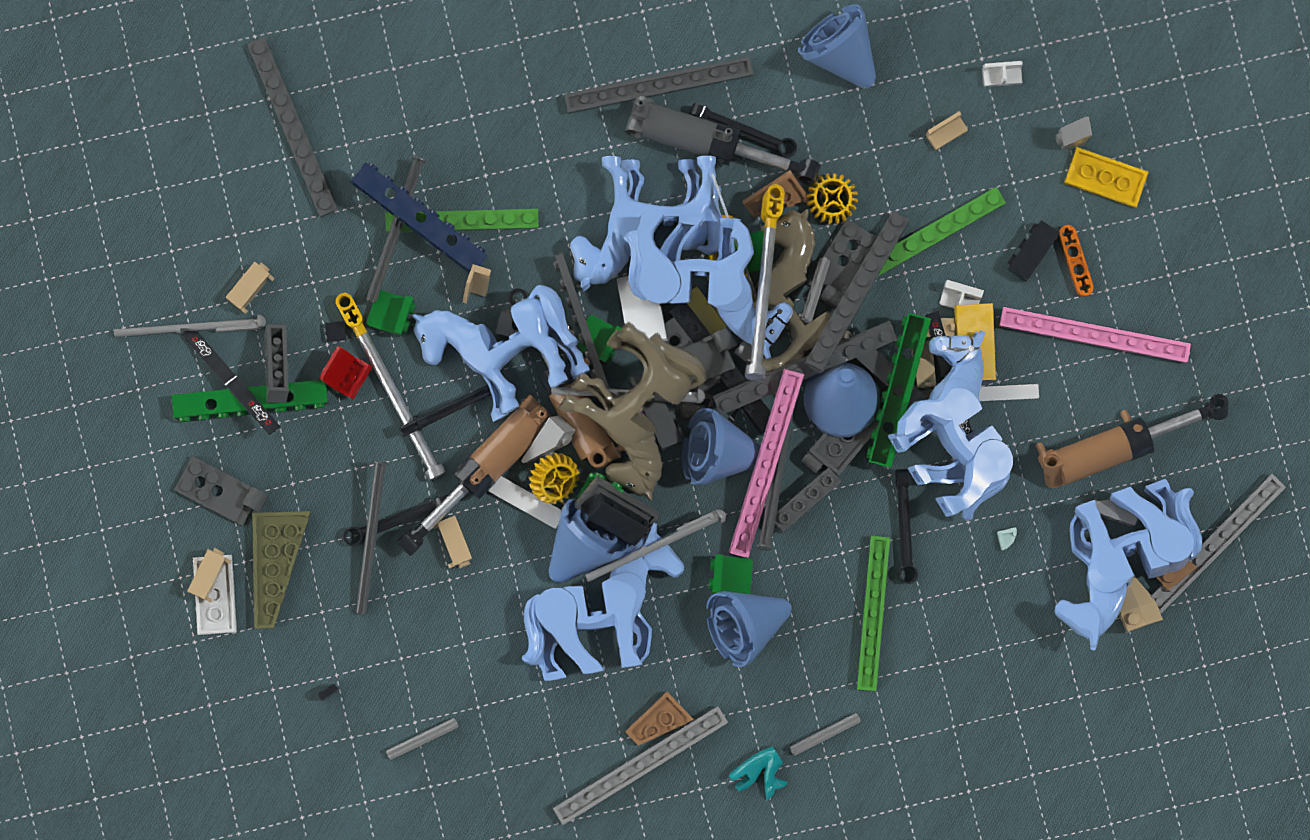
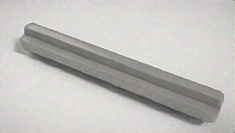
M826 257L819 259L801 316V320L804 323L812 322L830 265V260Z
M855 713L790 746V751L796 756L860 723L861 719Z
M455 718L450 719L388 749L386 754L392 760L458 728V723Z

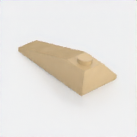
M1134 576L1131 585L1126 589V596L1119 612L1126 633L1163 620L1155 600L1152 599L1148 591Z

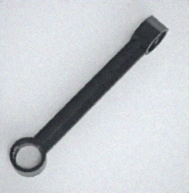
M693 103L689 111L690 115L740 129L739 135L776 149L783 158H791L797 151V144L791 138L781 140L710 111L709 108L703 105ZM783 142H790L793 145L794 150L791 154H784L781 151L780 145Z
M896 469L895 480L902 566L898 570V578L904 584H911L916 581L918 571L913 566L908 490L909 475L908 469ZM906 567L914 571L915 577L911 581H904L901 578V572Z
M450 494L378 521L377 534L431 514ZM367 525L361 528L349 527L346 529L343 535L344 541L350 546L360 545L366 537ZM350 530L360 532V540L355 544L350 543L346 538Z

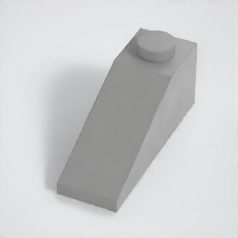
M1089 116L1060 128L1058 134H1056L1057 144L1061 145L1062 150L1082 147L1092 136Z
M561 415L549 417L521 461L523 463L536 461L546 456V454L569 444L575 429Z
M1111 500L1095 501L1101 517L1130 527L1135 526L1137 517L1134 514L1120 508Z

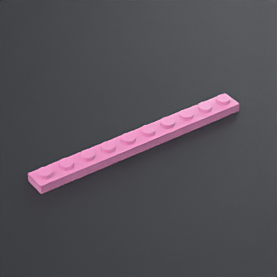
M1007 307L1002 308L999 327L1182 363L1188 362L1191 346L1190 343Z
M785 368L783 370L729 552L731 554L749 557L802 383L803 373Z

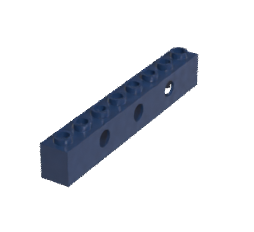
M366 162L362 164L350 180L353 186L469 274L473 264L481 266L488 256L484 253L485 249L478 244L474 246L469 242L470 238L462 232L460 234L454 230L455 227L448 221L444 223L440 220V215L432 209L429 211L423 207L425 204L416 197L413 199L408 195V190L393 184L394 180L386 174L384 176L378 172L379 169L370 162L369 164ZM387 188H392L396 191V196L393 199H388L385 196ZM422 211L426 214L427 218L424 222L416 220L417 212ZM452 234L457 238V243L454 246L447 244L446 238L448 235Z

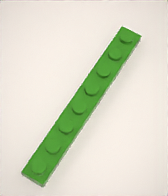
M993 188L897 243L878 277L1005 205L1006 202L998 188Z
M538 209L435 211L440 215L439 219L444 223L445 221L451 223L455 227V231L539 229ZM417 212L415 216L418 222H424L427 218L423 212ZM385 213L386 233H389L394 216L390 213ZM403 224L400 232L414 231Z
M870 536L857 690H877L890 537Z

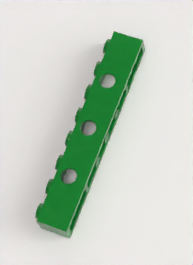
M908 313L907 317H903L901 327L904 328L903 335L898 336L896 346H899L898 354H893L891 364L894 365L893 372L888 373L886 383H889L888 391L884 390L881 402H884L883 410H878L876 420L879 421L878 428L873 429L871 439H874L873 447L869 446L866 455L867 458H870L869 462L892 468L896 449L888 435L897 433L898 422L907 411L931 318ZM907 347L912 348L914 351V355L910 359L904 358L902 354L903 350ZM897 384L902 385L904 388V392L900 396L894 395L892 391L893 387ZM885 422L893 423L894 430L891 433L884 432L883 424Z
M322 380L288 383L289 391L294 394V399L286 403L267 402L266 385L246 387L267 411L275 410V413L286 412V409L294 408V411L306 410L305 407L313 406V409L325 408V405H329L327 384ZM229 389L172 395L173 418L179 420V422H190V418H198L200 421L209 420V416H217L218 419L229 418V414H236L237 417L248 416L249 413ZM209 399H214L217 402V406L213 410L206 408V402Z

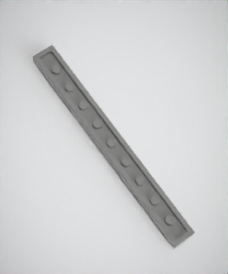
M1273 474L1202 543V549L1199 554L1192 560L1189 559V562L1198 567L1195 571L1169 591H1166L1163 585H1161L1151 595L1160 613L1286 488Z
M717 706L557 805L553 810L562 825L724 726L728 721Z

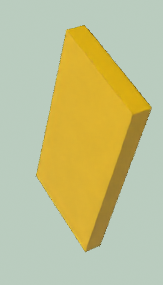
M1076 147L1064 184L1136 208L1148 171Z
M993 303L954 305L956 336L965 335L973 337L975 332L979 333L980 330L985 332L984 339L980 345L983 360L982 380H996Z

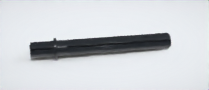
M487 384L418 418L414 417L413 421L399 428L403 437L417 430L422 431V428L491 395L490 388Z

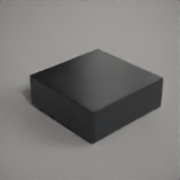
M344 321L325 323L327 343L347 341Z
M332 684L318 693V695L324 701L339 691V688L336 684Z

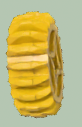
M826 173V180L819 176L818 180L820 183L816 181L813 184L814 187H809L808 189L813 194H807V197L812 199L807 202V206H814L810 209V213L817 211L814 217L817 219L821 215L822 223L827 218L828 224L832 223V219H835V223L839 224V217L842 221H846L845 214L851 217L852 212L850 210H856V206L853 204L858 203V199L852 197L857 196L858 193L856 191L851 192L855 185L848 186L850 179H847L845 182L842 181L844 175L836 179V173H833L832 178ZM826 185L839 186L835 190H829L828 188H824V186ZM818 191L822 193L825 199L821 207L817 202ZM843 191H845L848 198L847 206H844L840 199ZM837 194L835 199L836 202L833 200L828 203L829 197L827 196L832 197L833 195L835 196ZM830 207H835L837 209H840L841 211L837 213H829L825 210H827Z
M554 452L552 456L546 454L545 459L540 458L539 464L534 463L536 468L535 470H530L533 475L528 477L531 481L529 486L532 489V493L540 501L542 500L548 504H556L557 501L562 503L563 498L569 499L568 494L574 493L572 489L578 487L575 482L580 480L579 476H577L579 471L576 468V463L570 457L561 453L558 455ZM563 466L564 469L560 470L556 467ZM552 487V490H545L544 488Z

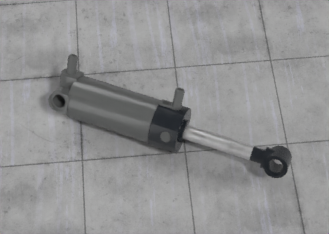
M643 96L636 97L625 128V133L637 139L643 137L699 156H715L716 162L729 166L732 157L736 154L786 171L791 170L792 173L796 174L795 177L800 182L808 185L815 184L821 167L817 161L812 159H804L799 163L740 144L738 139L740 129L653 103V99Z

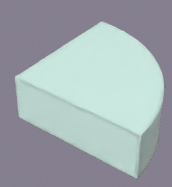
M1016 527L997 532L1001 551L1013 544L1017 535Z

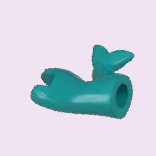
M773 746L754 754L728 775L731 781H735L745 775V778L735 785V788L740 792L752 786L762 769L765 768L764 789L766 800L773 796L775 789H781L788 784L784 780L775 778L776 772L784 763Z

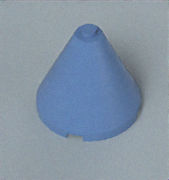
M849 5L842 8L843 14L835 16L832 13L818 23L801 41L804 47L803 49L799 47L798 52L804 60L861 88H869L875 83L876 73L866 17L859 5Z
M842 363L823 371V373L812 376L805 388L804 408L808 418L817 426V429L831 436L851 437L862 433L864 429L872 425L880 409L881 396L876 381L866 370L851 363Z
M701 408L692 416L687 426L691 428L689 438L684 437L681 455L684 476L686 479L691 480V484L705 485L754 468L760 444L714 409Z
M577 499L568 500L562 507L549 566V576L557 583H563L617 560L627 552L629 547L618 536L607 533L599 525H593L588 520L587 513L575 508L574 503Z
M721 591L713 594L707 602L706 608L710 609L711 616L707 618V624L712 640L725 660L731 658L734 661L732 663L733 666L743 667L755 660L788 619L792 607L783 598Z

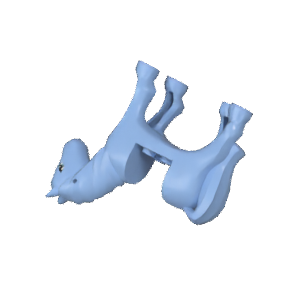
M618 156L602 157V166L611 173L614 181V206L609 218L608 235L601 250L593 246L582 236L575 237L570 243V249L575 260L574 278L581 282L582 291H586L591 284H605L622 271L631 256L630 246L623 238L627 232L638 229L641 213L664 214V218L661 221L664 226H673L674 223H679L681 216L703 217V221L688 238L682 250L696 249L708 255H713L719 250L720 218L722 216L718 205L719 195L711 175L714 174L716 179L715 156H699L697 161L692 159L678 161V168L684 174L687 182V195L683 204L677 206H658L638 202L641 188L644 185V176L639 171L640 161H621V157ZM697 165H698V166L701 168V170H702V176H701V173H699V172L697 171ZM629 179V190L627 192V180ZM706 240H707V241H708V245L704 246L703 244H704V243L706 242Z
M544 285L536 286L527 299H523L511 307L512 317L519 332L510 335V340L505 342L500 341L497 343L492 332L484 324L476 325L470 323L467 319L450 311L435 310L426 315L412 314V317L416 320L413 331L420 342L422 356L426 363L438 365L443 359L446 346L450 343L460 353L463 361L473 371L483 376L493 398V410L490 414L493 423L510 415L509 412L520 407L515 399V386L504 378L500 370L527 347L538 349L547 360L550 374L548 382L551 388L557 387L568 380L564 372L565 363L559 356L557 346L568 356L571 362L570 373L573 378H577L582 372L587 373L590 371L589 366L584 362L582 352L577 348L579 340L568 330L562 301L558 294L550 287Z

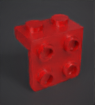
M338 346L333 351L326 367L323 368L320 380L337 392L354 400L372 366Z

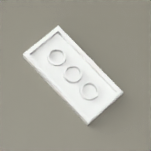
M629 276L618 278L617 284L625 324L630 322L636 329L645 332L648 338L658 332L662 340L667 341L661 304L651 302L648 299L642 300L635 296L629 285Z
M232 555L223 556L231 560V563H225L209 596V598L213 599L212 602L195 595L198 635L237 632ZM204 557L193 558L194 576Z

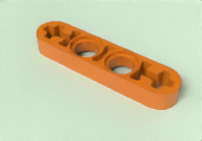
M1065 225L1059 230L1058 238L1075 291L1079 296L1087 297L1093 292V282L1077 232L1073 226ZM1065 229H1067L1068 232H1072L1069 238L1071 242L1075 240V243H1070L1067 246L1065 245V243L1069 242L1067 236L1062 235L1065 232ZM1070 247H1075L1078 250L1076 257L1069 256L1068 249ZM1081 265L1084 268V273L1076 275L1073 270L1074 266ZM1086 276L1087 279H1084L1083 282L1085 286H1089L1087 293L1084 290H1080L1082 282L1081 280L1077 282L1076 279Z

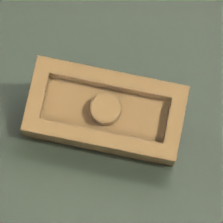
M960 111L927 131L926 137L935 151L968 131L960 118L962 115Z
M473 264L466 282L463 303H467L470 293L486 296L491 275L490 269Z

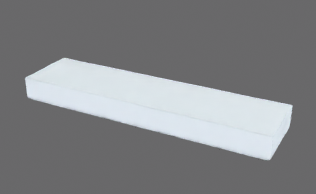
M501 476L489 490L490 493L552 528H557L561 509L550 503L540 501L537 496Z

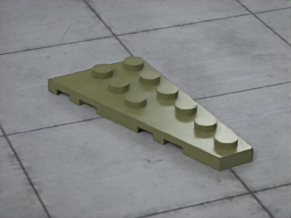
M311 511L252 513L254 629L275 628Z

